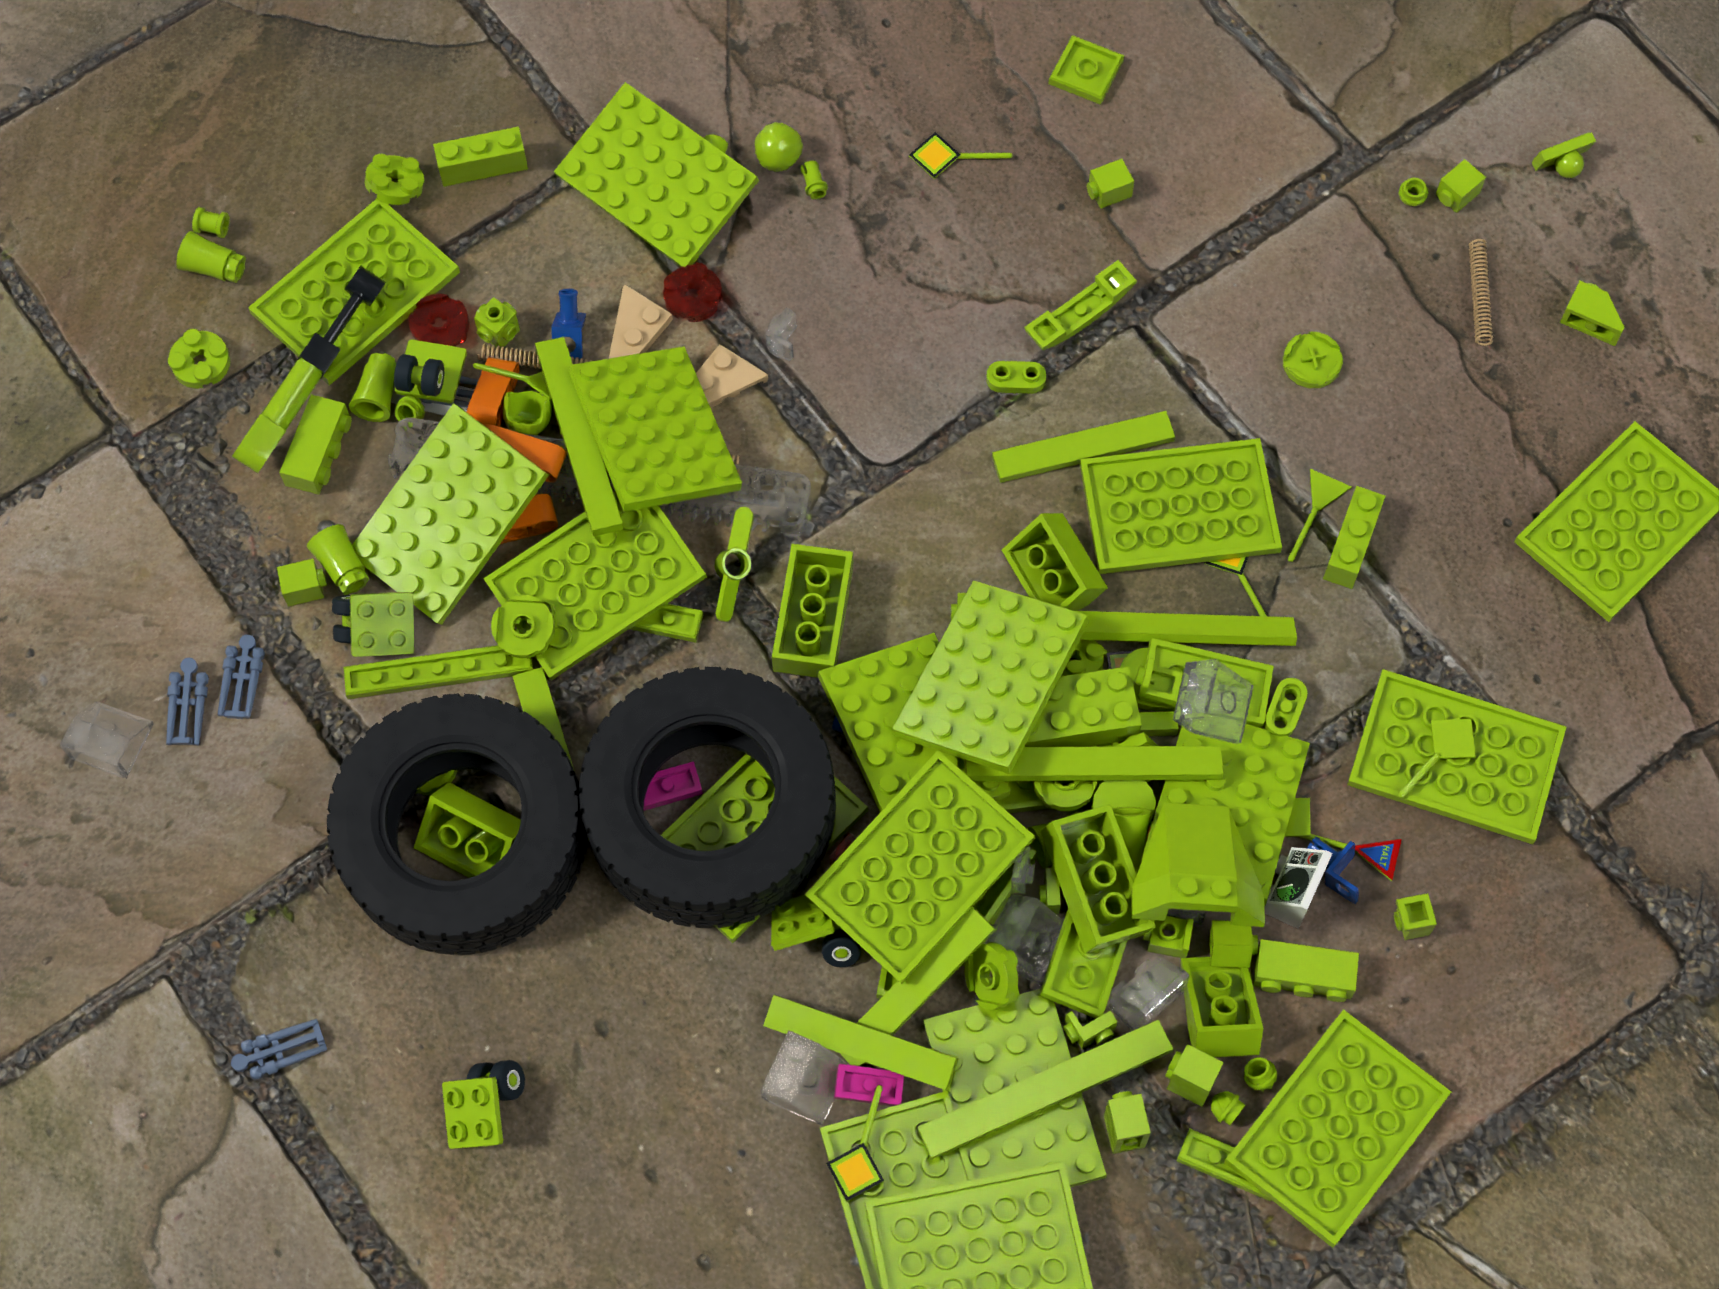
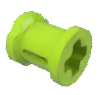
M198 207L193 216V232L201 233L204 231L217 234L218 238H225L229 229L230 217L227 212L218 214L205 211L203 207Z

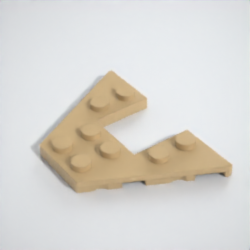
M624 285L609 358L646 353L673 320L672 314L632 288ZM720 344L696 372L710 408L721 404L727 397L740 395V391L759 382L766 383L768 381L767 373Z

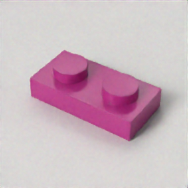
M694 761L657 771L645 795L644 811L702 795L703 791Z
M838 1064L834 1099L872 1103L876 1087L881 1085L883 1090L878 1104L896 1106L901 1104L904 1076L889 1070Z

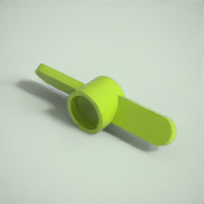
M740 507L736 510L728 549L721 552L716 557L714 563L717 575L722 578L716 608V617L722 622L731 620L740 579L747 576L751 569V559L747 554L754 514L748 507ZM729 554L736 555L741 563L740 571L736 576L731 575L725 567V560Z

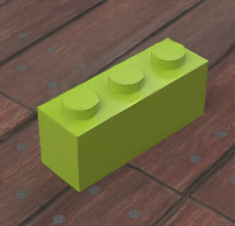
M519 126L433 144L443 187L528 170Z
M310 395L279 472L285 486L319 495L323 485L328 484L331 475V464L333 459L338 458L341 451L340 441L343 434L349 431L352 417L349 415L345 403Z
M1356 486L1323 580L1353 589L1386 495Z
M1260 939L1255 960L1253 986H1259L1262 991L1270 993L1287 990L1294 991V995L1299 997H1313L1315 994L1326 996V999L1329 1001L1345 1002L1346 999H1351L1356 991L1359 953Z

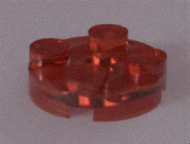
M703 263L680 267L664 279V303L667 310L678 319L680 316L688 319V322L706 320L715 314L722 300L721 282L717 275ZM689 289L699 290L697 292L698 297L693 298L691 295L686 296L685 294Z
M432 294L422 298L416 304L417 308L413 311V314L410 313L409 328L414 340L454 347L467 340V332L470 325L469 317L465 306L458 299L457 301L451 299L446 294ZM436 318L447 321L442 327L432 326L436 323Z

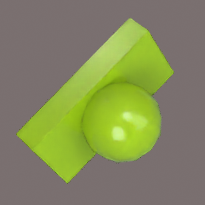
M1588 132L1540 151L1531 163L1535 171L1555 164L1556 171L1560 176L1566 179L1574 178L1582 172L1584 167V159L1581 154L1587 152L1596 142V139L1592 132Z

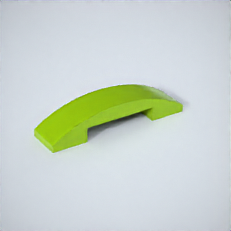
M1117 260L1097 274L1094 283L1052 313L1047 310L1025 326L1024 330L1042 351L1049 349L1074 336L1097 320L1129 292L1137 283V280Z

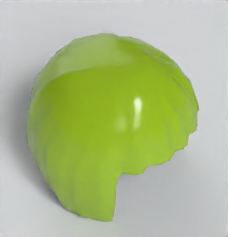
M778 122L768 124L755 138L756 157L760 165L769 171H785L794 165L801 156L803 149L802 139L796 130L786 124Z
M534 391L507 392L504 397L502 407L503 418L509 430L535 437L546 429L553 414L550 397Z

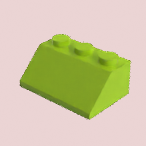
M1041 513L1001 550L1030 598L1078 611L1087 607L1108 589L1063 513Z
M448 782L430 795L414 849L471 878L490 869L505 856L516 839L521 820Z

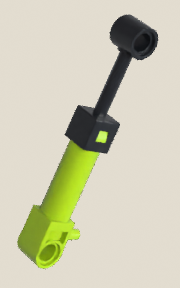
M363 266L359 267L344 289L350 293L351 297L324 337L317 333L313 335L274 396L233 453V458L256 473L261 470L319 380H321L340 352V348L334 345L335 341L361 303H365L370 307L386 282Z

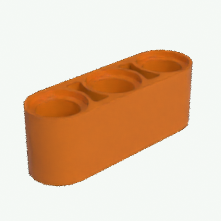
M488 357L485 365L515 373L520 371L519 362ZM482 370L470 399L467 412L485 426L495 425L500 427L503 420L502 407L504 397L507 392H514L518 379Z
M486 425L496 435L548 473L549 476L545 482H556L567 456L566 450L548 441L499 426Z
M535 495L500 544L548 533L558 527V520L551 495Z

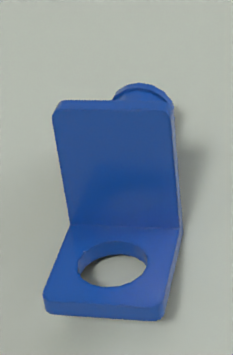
M562 289L559 291L560 312H557L552 324V339L560 337L572 338L575 341L576 348L569 352L570 357L573 356L574 359L576 357L581 359L583 356L582 329L586 320V313H578V291L575 289Z
M1315 837L1312 840L1314 845L1309 843L1306 849L1327 850L1332 853L1327 865L1328 869L1325 871V885L1351 903L1356 904L1359 901V889L1339 876L1355 856V843L1350 841L1342 851L1338 852L1321 841L1320 838Z

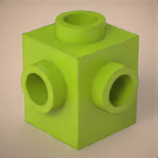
M494 297L487 304L481 305L475 314L474 320L478 336L486 343L495 345V347L499 345L500 350L502 346L505 347L520 331L517 311L507 302L501 303Z

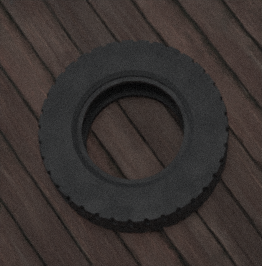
M699 667L684 669V672L678 673V670L667 673L659 680L656 677L644 683L643 688L639 689L637 687L625 696L623 702L620 700L610 710L609 717H604L597 727V734H593L587 747L589 753H585L581 768L583 773L580 774L579 782L580 811L592 851L601 870L611 884L618 888V892L631 903L635 902L634 905L646 913L650 914L652 912L654 917L667 922L673 920L674 924L691 927V924H693L696 928H712V925H717L718 928L734 926L736 922L743 924L753 921L755 916L758 915L762 917L774 911L775 906L778 905L780 907L793 897L794 892L797 894L808 882L807 878H811L820 865V860L824 858L834 828L836 794L833 765L826 741L823 739V735L815 721H813V718L802 705L798 706L799 702L786 691L783 693L781 687L768 680L764 682L762 677L749 672L745 675L742 670L731 668L722 670L721 667H705V670H700ZM704 745L727 746L746 753L766 770L775 787L771 808L762 824L741 842L713 851L690 850L669 842L652 828L644 816L645 795L657 771L675 755Z
M458 693L443 694V698H438V696L424 698L418 704L416 701L401 707V711L397 712L395 710L382 718L383 722L380 724L377 722L365 732L366 736L364 739L360 737L351 748V755L347 754L340 766L341 773H337L332 786L334 793H330L327 808L330 813L327 814V833L329 834L327 837L330 853L333 855L332 860L337 873L340 875V879L348 892L372 921L389 935L395 936L396 939L410 946L415 945V948L429 952L435 950L439 954L454 955V952H457L458 955L475 954V951L478 950L480 953L497 949L496 946L501 945L504 947L516 942V938L519 936L525 937L536 930L535 926L537 924L542 925L553 915L552 911L554 909L557 911L565 901V894L571 892L577 880L576 874H580L585 859L583 854H586L588 836L580 811L579 781L566 752L554 735L527 712L524 711L522 713L520 708L507 702L503 704L501 700L485 696V699H483L481 695L464 693V696H460ZM462 769L486 771L510 783L520 795L522 806L521 823L511 848L493 867L471 878L443 881L425 877L403 863L398 847V828L403 811L409 800L418 791V788L420 789L428 781L448 771Z

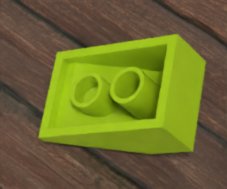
M1210 957L1181 958L1182 982L1191 1046L1212 1057L1260 1055L1264 1028L1249 968L1211 967Z

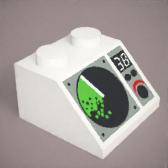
M1292 847L1288 857L1281 855L1275 870L1279 877L1275 885H1271L1265 906V914L1299 929L1332 853L1327 850Z

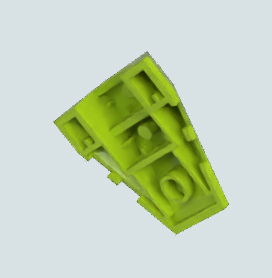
M1164 802L1131 889L1132 919L1165 921L1168 909L1170 908L1231 912V925L1264 927V893L1229 807Z

